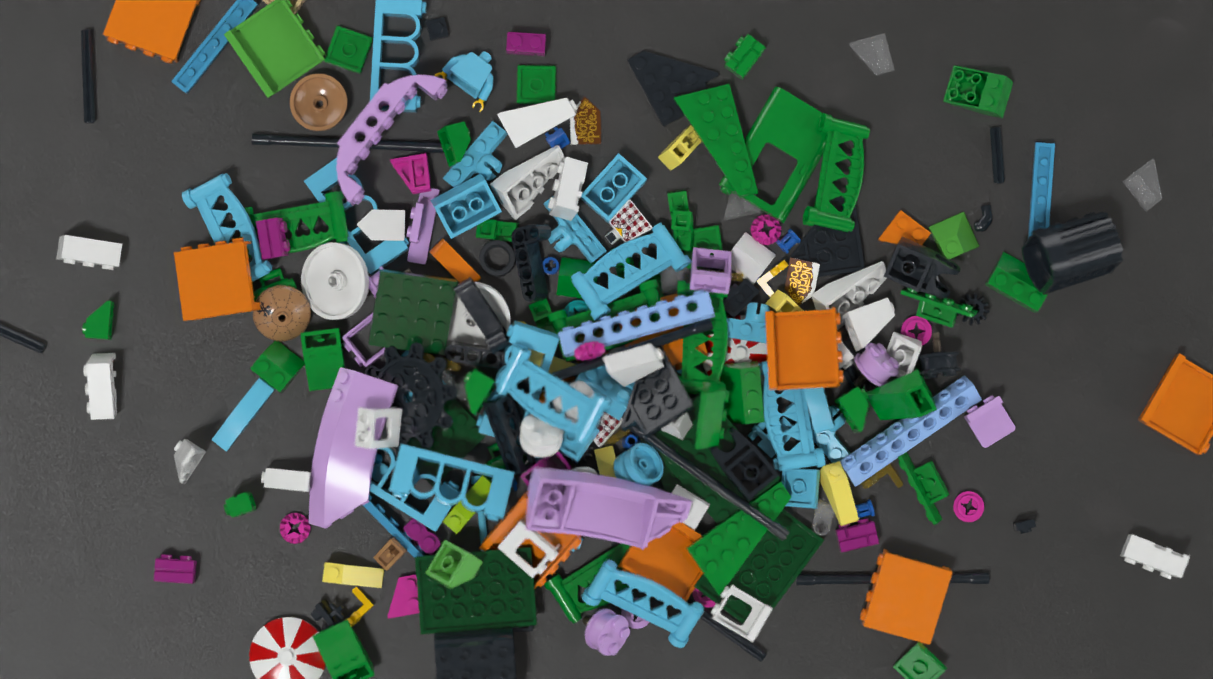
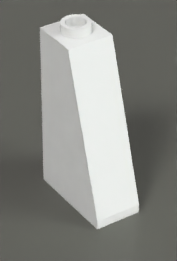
M568 98L500 112L497 115L515 148L577 115L575 111L578 108L573 99L569 101Z

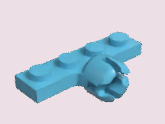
M492 121L464 153L461 162L454 165L443 179L454 188L469 180L475 173L482 174L486 180L496 178L491 169L500 173L502 164L492 153L508 133Z
M548 199L546 202H544V206L550 212V208H548V203L550 199ZM578 214L574 216L572 221L553 216L559 225L551 231V236L548 240L550 244H553L560 239L555 244L556 246L553 247L555 250L563 252L574 244L590 263H593L606 253V249Z
M752 302L747 305L745 319L727 318L728 338L767 344L765 312L770 311V307L761 303L760 313L756 314L758 303Z
M792 402L788 407H786V410L789 409L794 403ZM835 406L829 407L835 429L815 433L808 408L813 441L819 448L823 449L824 454L829 460L835 463L851 454L835 434L846 421L842 413L833 419V416L839 409Z

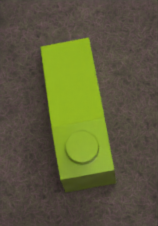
M482 475L466 493L467 502L472 506L479 507L483 505L488 498L492 481ZM460 501L442 522L458 534L476 512L466 510Z

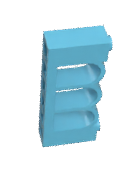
M376 0L370 101L380 89L381 69L405 70L412 75H417L413 67L418 63L420 53L414 41L418 39L421 33V24L418 18H422V13H426V2H423V0ZM384 16L411 18L416 23V30L408 37L383 36ZM382 44H408L415 50L414 57L410 62L403 64L382 63ZM418 93L412 100L408 99L404 104L406 108L403 112L417 113V108L421 106V96H418ZM383 106L381 111H388L390 106Z
M337 158L304 180L319 203L326 202L323 194L339 183ZM348 175L350 179L363 188L361 181L355 175ZM364 195L365 197L362 201L370 202L373 205V210H379L376 202L371 197ZM348 201L344 203V211L352 206ZM359 227L351 232L348 230L349 237H347V242L361 255L371 276L380 270V266L384 268L409 250L407 247L409 242L404 236V241L385 240L365 254L354 238L362 230Z
M514 321L513 325H509L506 336H509L510 343L506 346L504 352L506 365L509 361V354L513 345L519 344L528 349L544 353L540 368L548 372L559 341V334ZM504 365L498 370L496 374V385L506 365ZM542 388L533 393L534 399H539ZM495 390L491 393L488 400H496L504 395L499 394ZM526 409L524 410L521 422L527 415L531 414ZM484 410L483 415L479 414L476 425L479 426L478 432L494 437ZM511 419L510 426L512 429H514L515 423L514 420ZM517 436L516 443L520 445V437Z
M401 444L389 491L393 492V496L404 498V495L408 496L409 491L418 499H427L435 494L436 499L446 506H453L461 501L466 510L471 512L484 511L483 515L487 516L488 520L498 522V519L502 520L504 517L514 472ZM417 459L440 464L435 486L430 492L420 493L413 487L412 478ZM444 465L466 471L461 494L453 500L443 498L439 492V483ZM470 472L492 477L487 501L479 507L470 505L465 497Z
M391 447L377 448L389 453L391 464L379 484L371 480L369 491L436 532L452 506L443 505L434 497L425 513L406 502L408 496L404 495L402 499L393 496L390 491L383 488V485L396 466L397 456ZM416 464L412 481L413 487L422 478H429L436 482V475L432 473L420 474ZM440 481L439 492L443 498L453 500L461 493L458 489L460 486L456 483L445 481L442 484Z

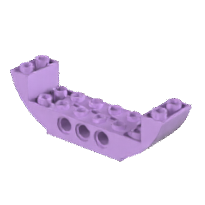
M413 75L398 79L390 84L384 83L337 143L339 145L337 155L338 181L342 192L352 206L355 203L358 205L365 197L363 193L365 191L350 179L348 175L352 176L356 172L358 162L361 159L364 161L370 154L369 149L373 144H378L384 129L388 130L394 123L393 118L395 115H400L404 111L406 101L408 99L412 100L418 92L416 90L417 87L436 101L438 98L442 99L448 91L446 89L448 86L446 80L429 75ZM385 105L390 106V108H389L388 111H386V112H382V111H381V108H382L383 106H385ZM371 121H378L375 127H369ZM366 136L363 142H357L358 137Z

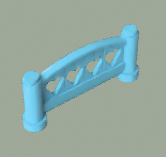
M227 173L221 174L193 190L187 189L182 192V199L188 208L198 207L214 243L226 241L228 244L236 230L241 232V237L244 238V241L252 242V244L247 245L249 254L252 256V261L249 263L252 282L270 273L272 265L268 260L264 261L262 259L255 228L245 208L229 189L232 181ZM220 195L224 196V202L228 205L226 211L213 209ZM227 213L233 215L232 219L236 222L234 228L221 226Z
M659 223L652 228V234L635 238L614 248L600 258L587 273L582 274L579 271L571 276L572 283L591 310L590 315L594 321H598L610 313L611 310L607 304L663 270L672 266L675 272H679L691 264L692 261L688 255L683 254L665 225ZM651 243L657 246V260L643 254L642 249L648 248ZM634 253H638L641 257V269L627 264L626 258L632 257ZM618 263L624 264V279L610 273L609 269L616 267ZM601 273H607L608 289L594 283L593 278L600 277Z
M514 344L511 349L512 355L496 385V392L502 395L510 393L532 415L551 426L575 433V440L581 444H586L590 440L604 410L609 408L612 402L611 399L597 392H594L592 398L586 396L530 362L528 359L531 351L522 345ZM527 377L530 380L529 394H526L524 390H519L517 387L518 382ZM545 386L546 402L542 404L539 399H534L533 393ZM561 396L562 412L559 414L555 409H550L549 403ZM577 406L578 410L577 423H573L571 419L565 417L566 411Z
M768 361L761 362L759 364L760 375H763L765 378L763 385L764 421L769 439L777 454L776 459H773L774 469L784 471L816 466L817 468L825 466L823 449H814L804 389L784 390L781 394L770 391ZM782 397L794 404L784 413H779L777 410L779 405L776 403V399ZM785 416L797 423L787 432H782L780 429L782 424L779 422V418ZM788 435L800 442L790 451H785L783 448L785 443L782 441V437Z
M612 560L604 562L590 587L584 590L582 594L584 602L591 606H597L603 599L671 632L668 636L669 642L678 648L685 647L689 640V634L703 614V605L698 602L689 605L677 594L659 583L633 573L617 570V565ZM615 580L628 584L629 588L617 592ZM637 588L640 592H645L647 596L634 600L632 589ZM655 597L657 600H662L664 604L652 609L649 598ZM672 605L675 609H680L682 612L669 617L667 606Z

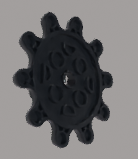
M418 342L410 346V351L405 357H402L394 346L386 347L384 350L386 365L382 369L368 366L365 370V375L398 386L391 407L402 408L399 446L395 447V449L399 451L401 444L408 446L409 440L412 437H416L423 448H430L434 444L433 427L438 425L448 429L454 422L453 418L445 410V403L449 399L456 398L459 391L456 386L445 385L442 381V373L447 367V362L444 358L438 357L433 362L427 363L424 359V347ZM408 392L413 393L412 402H409L407 400Z

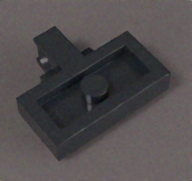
M747 279L739 286L735 283L733 285L730 284L728 296L723 301L726 314L734 319L760 291Z

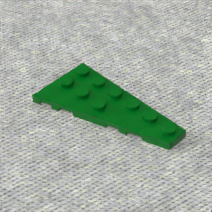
M730 84L674 97V101L716 161L717 166L721 169L737 196L741 198L757 194L758 190Z
M778 481L750 501L749 504L775 521L791 499V496L782 482ZM739 509L686 547V549L717 595L720 596L768 529Z

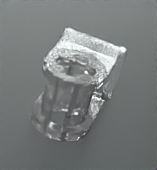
M818 498V507L814 509L812 531L820 537L830 531L835 514L828 500ZM823 523V527H826V529L819 532V528L816 525Z

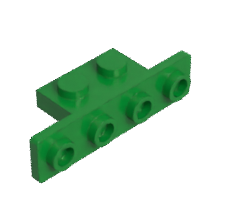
M907 287L900 292L902 295L920 300L916 316L951 328L954 327L957 313L968 317H973L977 314V310H974L972 306L956 304L954 300L949 298L940 299L937 296L917 292Z
M905 452L903 455L898 456L899 465L902 470H905L910 486L914 487L919 503L923 504L928 520L932 521L933 525L942 520V517L934 503L950 494L932 461L915 468L908 453Z

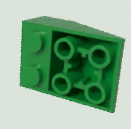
M954 65L943 102L981 114L1003 118L1013 81L1004 75Z
M341 329L300 333L309 391L333 388L340 367L345 368Z
M915 370L867 392L868 400L880 420L920 418L937 410L933 396L919 370Z
M348 619L313 635V639L332 679H368L375 675L373 663Z

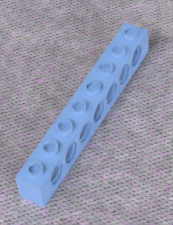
M700 290L694 292L693 296L690 297L685 295L675 297V301L667 303L664 300L655 303L656 306L650 308L648 306L639 307L637 311L632 313L629 311L620 312L614 318L605 316L600 318L599 322L592 323V321L581 323V327L574 328L569 326L563 328V332L558 334L564 356L566 358L574 356V350L586 342L596 341L603 343L604 347L715 317L710 295L708 292ZM696 303L698 308L694 312H689L687 310L688 305ZM672 308L679 310L676 317L669 316V311ZM654 313L660 314V319L657 322L650 321V317ZM634 319H641L639 327L631 326ZM615 324H622L623 328L620 332H613ZM597 329L604 330V334L600 338L594 336V332ZM578 334L585 335V340L582 343L576 342Z
M964 375L933 397L937 410L920 418L900 419L842 459L840 463L848 479L855 487L897 459L898 456L903 455L982 399L974 384Z

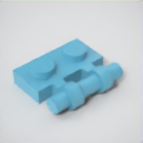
M785 417L779 421L782 424L780 427L782 432H787L793 427ZM764 421L757 426L754 425L751 428L752 431L747 436L752 441L759 436L762 440L757 445L772 458L776 453L768 434L766 435L763 432L766 428ZM784 435L782 441L786 443L791 437Z

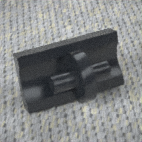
M325 598L314 606L315 609L311 613L314 620L319 621L321 618H324L327 622L322 627L324 631L343 622L344 616L340 611L344 609V606L341 605L337 608L334 602L329 604Z

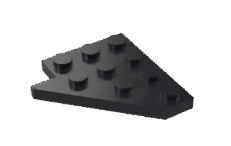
M646 51L627 60L663 127L684 117L682 110L674 101V97L706 90L708 88L705 83L719 76L717 72Z
M842 196L834 198L831 204L839 212L843 211L842 204L844 203V198ZM856 205L850 215L851 220L855 222L852 232L814 225L790 258L820 264L818 277L853 273L864 269Z
M663 346L656 347V349L659 348L664 356L662 359L664 367L635 381L621 424V429L624 432L637 424L643 436L648 438L695 408Z

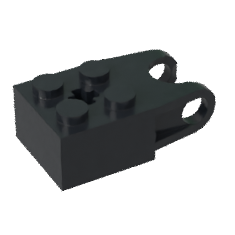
M902 236L884 277L917 292L921 291L937 297L947 298L951 291L940 282L938 275L943 273L958 275L961 269L956 263L940 253Z
M731 427L729 432L735 442L733 451L725 453L715 446L708 448L723 473L749 502L774 481L779 474L751 442L735 428ZM746 470H754L756 472L754 474L755 477H748Z

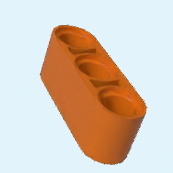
M443 238L429 251L459 283L469 277L474 282L481 279L477 272Z

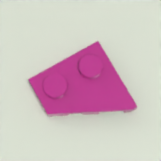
M426 153L390 159L392 166L412 194L431 191L428 156Z
M416 574L398 578L388 612V619L419 613Z

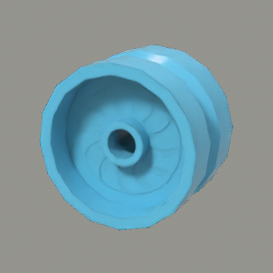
M638 443L632 446L627 451L618 455L614 461V473L618 479L649 486L660 480L663 475L664 466L660 455L652 446L646 443Z

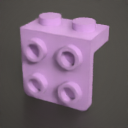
M989 396L983 400V405L971 407L967 410L968 414L964 416L984 448L989 447L1015 430V425L1001 404L1003 401L1000 396Z

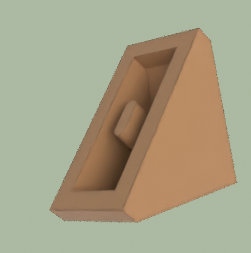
M392 537L373 558L388 571L407 550L395 537Z

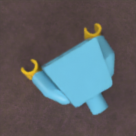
M485 51L479 57L473 52L467 55L463 54L452 57L442 68V73L438 72L434 75L435 77L442 75L446 81L448 78L475 99L479 97L478 101H475L472 105L474 109L475 104L480 103L482 108L479 112L484 109L483 102L487 101L493 89L492 66L488 64L491 56Z

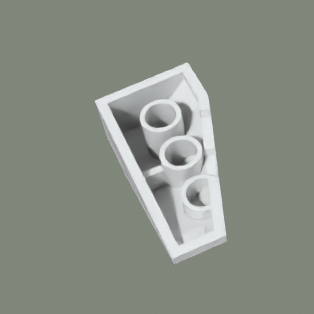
M184 439L183 442L180 440L174 448L176 451L174 459L178 478L182 484H186L206 453L205 450L188 439Z

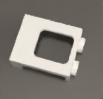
M359 407L355 446L367 449L398 447L402 408L367 409ZM387 417L380 440H374L376 419Z
M525 515L497 548L533 578L537 573L540 575L548 567L545 564L548 560L552 562L559 554L557 549L561 545L558 544L554 547L537 531H527L525 529L527 515ZM526 538L532 540L546 553V557L536 568H533L516 553V549Z
M730 585V587L726 586L721 594V597H723L720 604L716 603L711 611L713 614L712 619L753 642L772 608L733 585ZM730 595H734L752 606V611L742 626L737 625L720 613Z

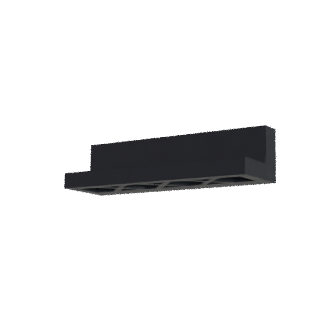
M507 393L497 400L484 402L483 406L506 470L514 472V474H521L536 464L534 456L528 454L521 444L519 447L516 443L517 436L520 437L522 422L511 394ZM504 401L508 403L507 411H505L502 404ZM511 419H513L515 423L514 429H512L510 426ZM524 454L527 456L528 463L525 465L523 462Z

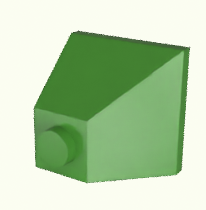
M964 212L928 227L940 254L949 260L979 247Z
M444 540L426 574L453 588L473 579L483 561Z

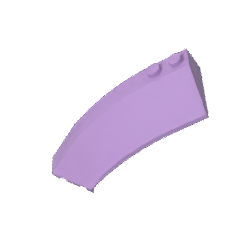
M340 367L326 404L314 451L310 479L309 524L326 529L332 525V522L354 512V509L361 504L365 505L370 502L368 497L377 449L355 446L358 408H390L398 388L397 385ZM387 417L376 419L374 440H380Z
M534 468L529 483L525 529L527 531L566 533L600 538L639 547L642 550L648 546V542L656 537L660 538L671 530L670 527L686 520L692 501L647 485L609 476L570 470Z

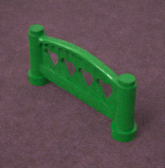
M823 113L819 119L818 131L827 133L815 207H806L803 214V224L852 232L855 222L851 220L850 215L858 200L864 173L863 139L869 137L870 128H867L865 125L836 119L830 114ZM846 141H852L854 144L851 149L852 155L848 156L838 145ZM848 159L851 163L848 167L849 174H844L835 163ZM840 178H846V192L841 193L832 182ZM842 196L844 198V203L842 204L843 211L839 212L829 200Z
M342 191L326 193V202L258 214H254L253 207L245 208L255 228L257 237L256 221L283 218L287 228L292 232V237L290 239L286 238L290 243V251L288 253L309 250L332 239H336L337 243L348 241L347 237L349 235L343 204L345 196ZM319 216L329 227L326 233L321 231L319 234H316L314 232ZM300 220L310 229L308 236L303 234L301 237H298L296 235ZM247 248L248 258H252V256L249 254V249Z
M650 280L640 284L641 293L607 304L611 311L606 316L614 318L623 311L632 313L635 312L636 308L648 306V308L656 306L655 303L661 301L657 280ZM566 310L556 311L548 315L549 322L553 324L556 334L563 332L562 329L569 326L577 328L581 327V323L592 321V323L599 322V320L594 321L590 315L591 310L570 317L567 316ZM652 314L650 317V321H659L660 314ZM631 323V326H632V327H639V326L641 325V323H640L638 326H634V325H632V323ZM559 338L558 343H559V346H560V349H561V352H562V355H563V359H565L566 362H571V361L576 360L575 355H574V356L567 357V358L564 356V353H563V350H562V346H561V342H560V338ZM638 338L607 346L605 351L624 346Z
M678 280L677 297L682 295L690 297L693 296L694 292L698 291L690 290V283H686V280ZM708 292L711 302L715 305L713 309L715 317L710 318L714 324V329H712L714 335L711 338L702 333L683 338L682 375L679 378L688 394H701L702 382L724 384V382H720V376L727 354L728 324L723 298H727L728 294ZM690 303L687 310L694 312L697 310L698 305ZM690 323V324L684 325L683 328L688 327V326H691V325H693L694 323ZM706 341H712L713 347L711 350L713 355L707 357L697 350L696 347ZM706 360H711L712 367L710 369L712 374L706 376L695 367Z
M620 543L567 578L562 579L558 573L544 583L545 588L551 591L569 621L574 624L583 618L581 616L583 612L609 603L603 599L597 606H591L586 602L580 603L578 601V585L583 588L590 587L594 580V575H597L601 566L607 560L614 561L618 567L630 545ZM620 580L615 582L617 592L629 588L628 584L622 583Z

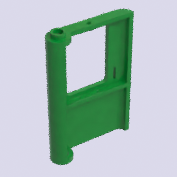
M777 86L773 89L744 140L751 167L766 143H770L796 159L797 165L774 205L766 203L755 195L741 198L784 224L823 156L827 133L818 131V123L823 114L822 112ZM724 175L719 183L720 191L729 196L731 194L737 195Z

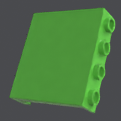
M274 0L224 34L267 98H270L325 60L323 57L325 52L320 45L315 46L312 41L315 39L309 29L304 30L301 25L304 22L298 13L293 14L290 9L293 6L289 0Z

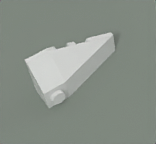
M556 145L504 172L489 184L497 200L515 220L532 207L534 198L538 193L541 194L543 192V186L557 173L559 162H563L565 159L560 146Z
M881 261L820 288L811 295L815 309L831 310L836 308V313L840 312L841 324H837V330L845 325L842 315L855 310L857 307H862L865 304L863 300L869 294H873L887 279L884 277L886 272L884 262Z

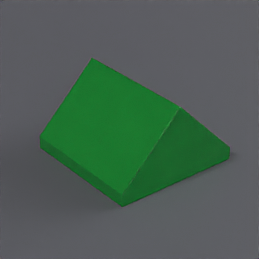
M562 257L556 295L583 299L572 283L571 276L579 271L582 274L587 273L596 262L590 263L586 260ZM594 277V278H593V281H594V283H596V284H597V278H598V277Z

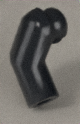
M990 205L981 206L982 218L979 222L974 223L975 231L984 232L991 225L993 219Z

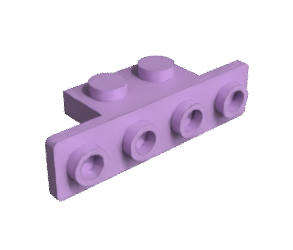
M431 188L430 192L420 193L416 207L411 209L410 218L413 219L412 226H408L407 237L410 238L408 262L424 265L427 262L436 210L430 200L439 196V189Z

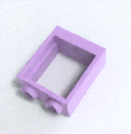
M693 247L690 290L728 294L731 280L732 252ZM697 266L724 269V273L697 270Z
M373 313L342 337L344 340L343 346L348 352L352 350L355 353L356 357L354 359L360 367L363 365L366 368L371 366L384 355L386 348L381 349L367 361L350 340L371 323Z

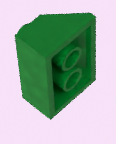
M1005 252L1002 253L985 283V286L1033 313L1039 311L1048 295H1043L1035 288L1027 273L1025 264Z
M758 361L724 364L720 380L726 384V391H729L728 403L724 402L723 409H727V419L730 422L740 424L764 422Z
M474 369L473 373L469 371L464 382L466 383L465 390L471 413L478 416L483 408V403L487 401L495 388L496 382Z
M702 382L695 449L717 446L719 439H723L724 428L721 427V422L726 420L727 409H723L724 402L728 403L729 398L726 384Z
M859 387L850 390L834 401L854 433L863 430L869 404L867 401L869 396L863 388L859 389Z

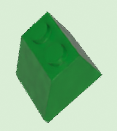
M274 341L259 356L250 369L280 393H283L305 366V363L279 341Z

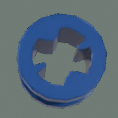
M553 257L546 258L542 263L546 274L553 275L559 269V263ZM549 261H554L553 264H556V268H552V271H548V267L545 268V264H549Z

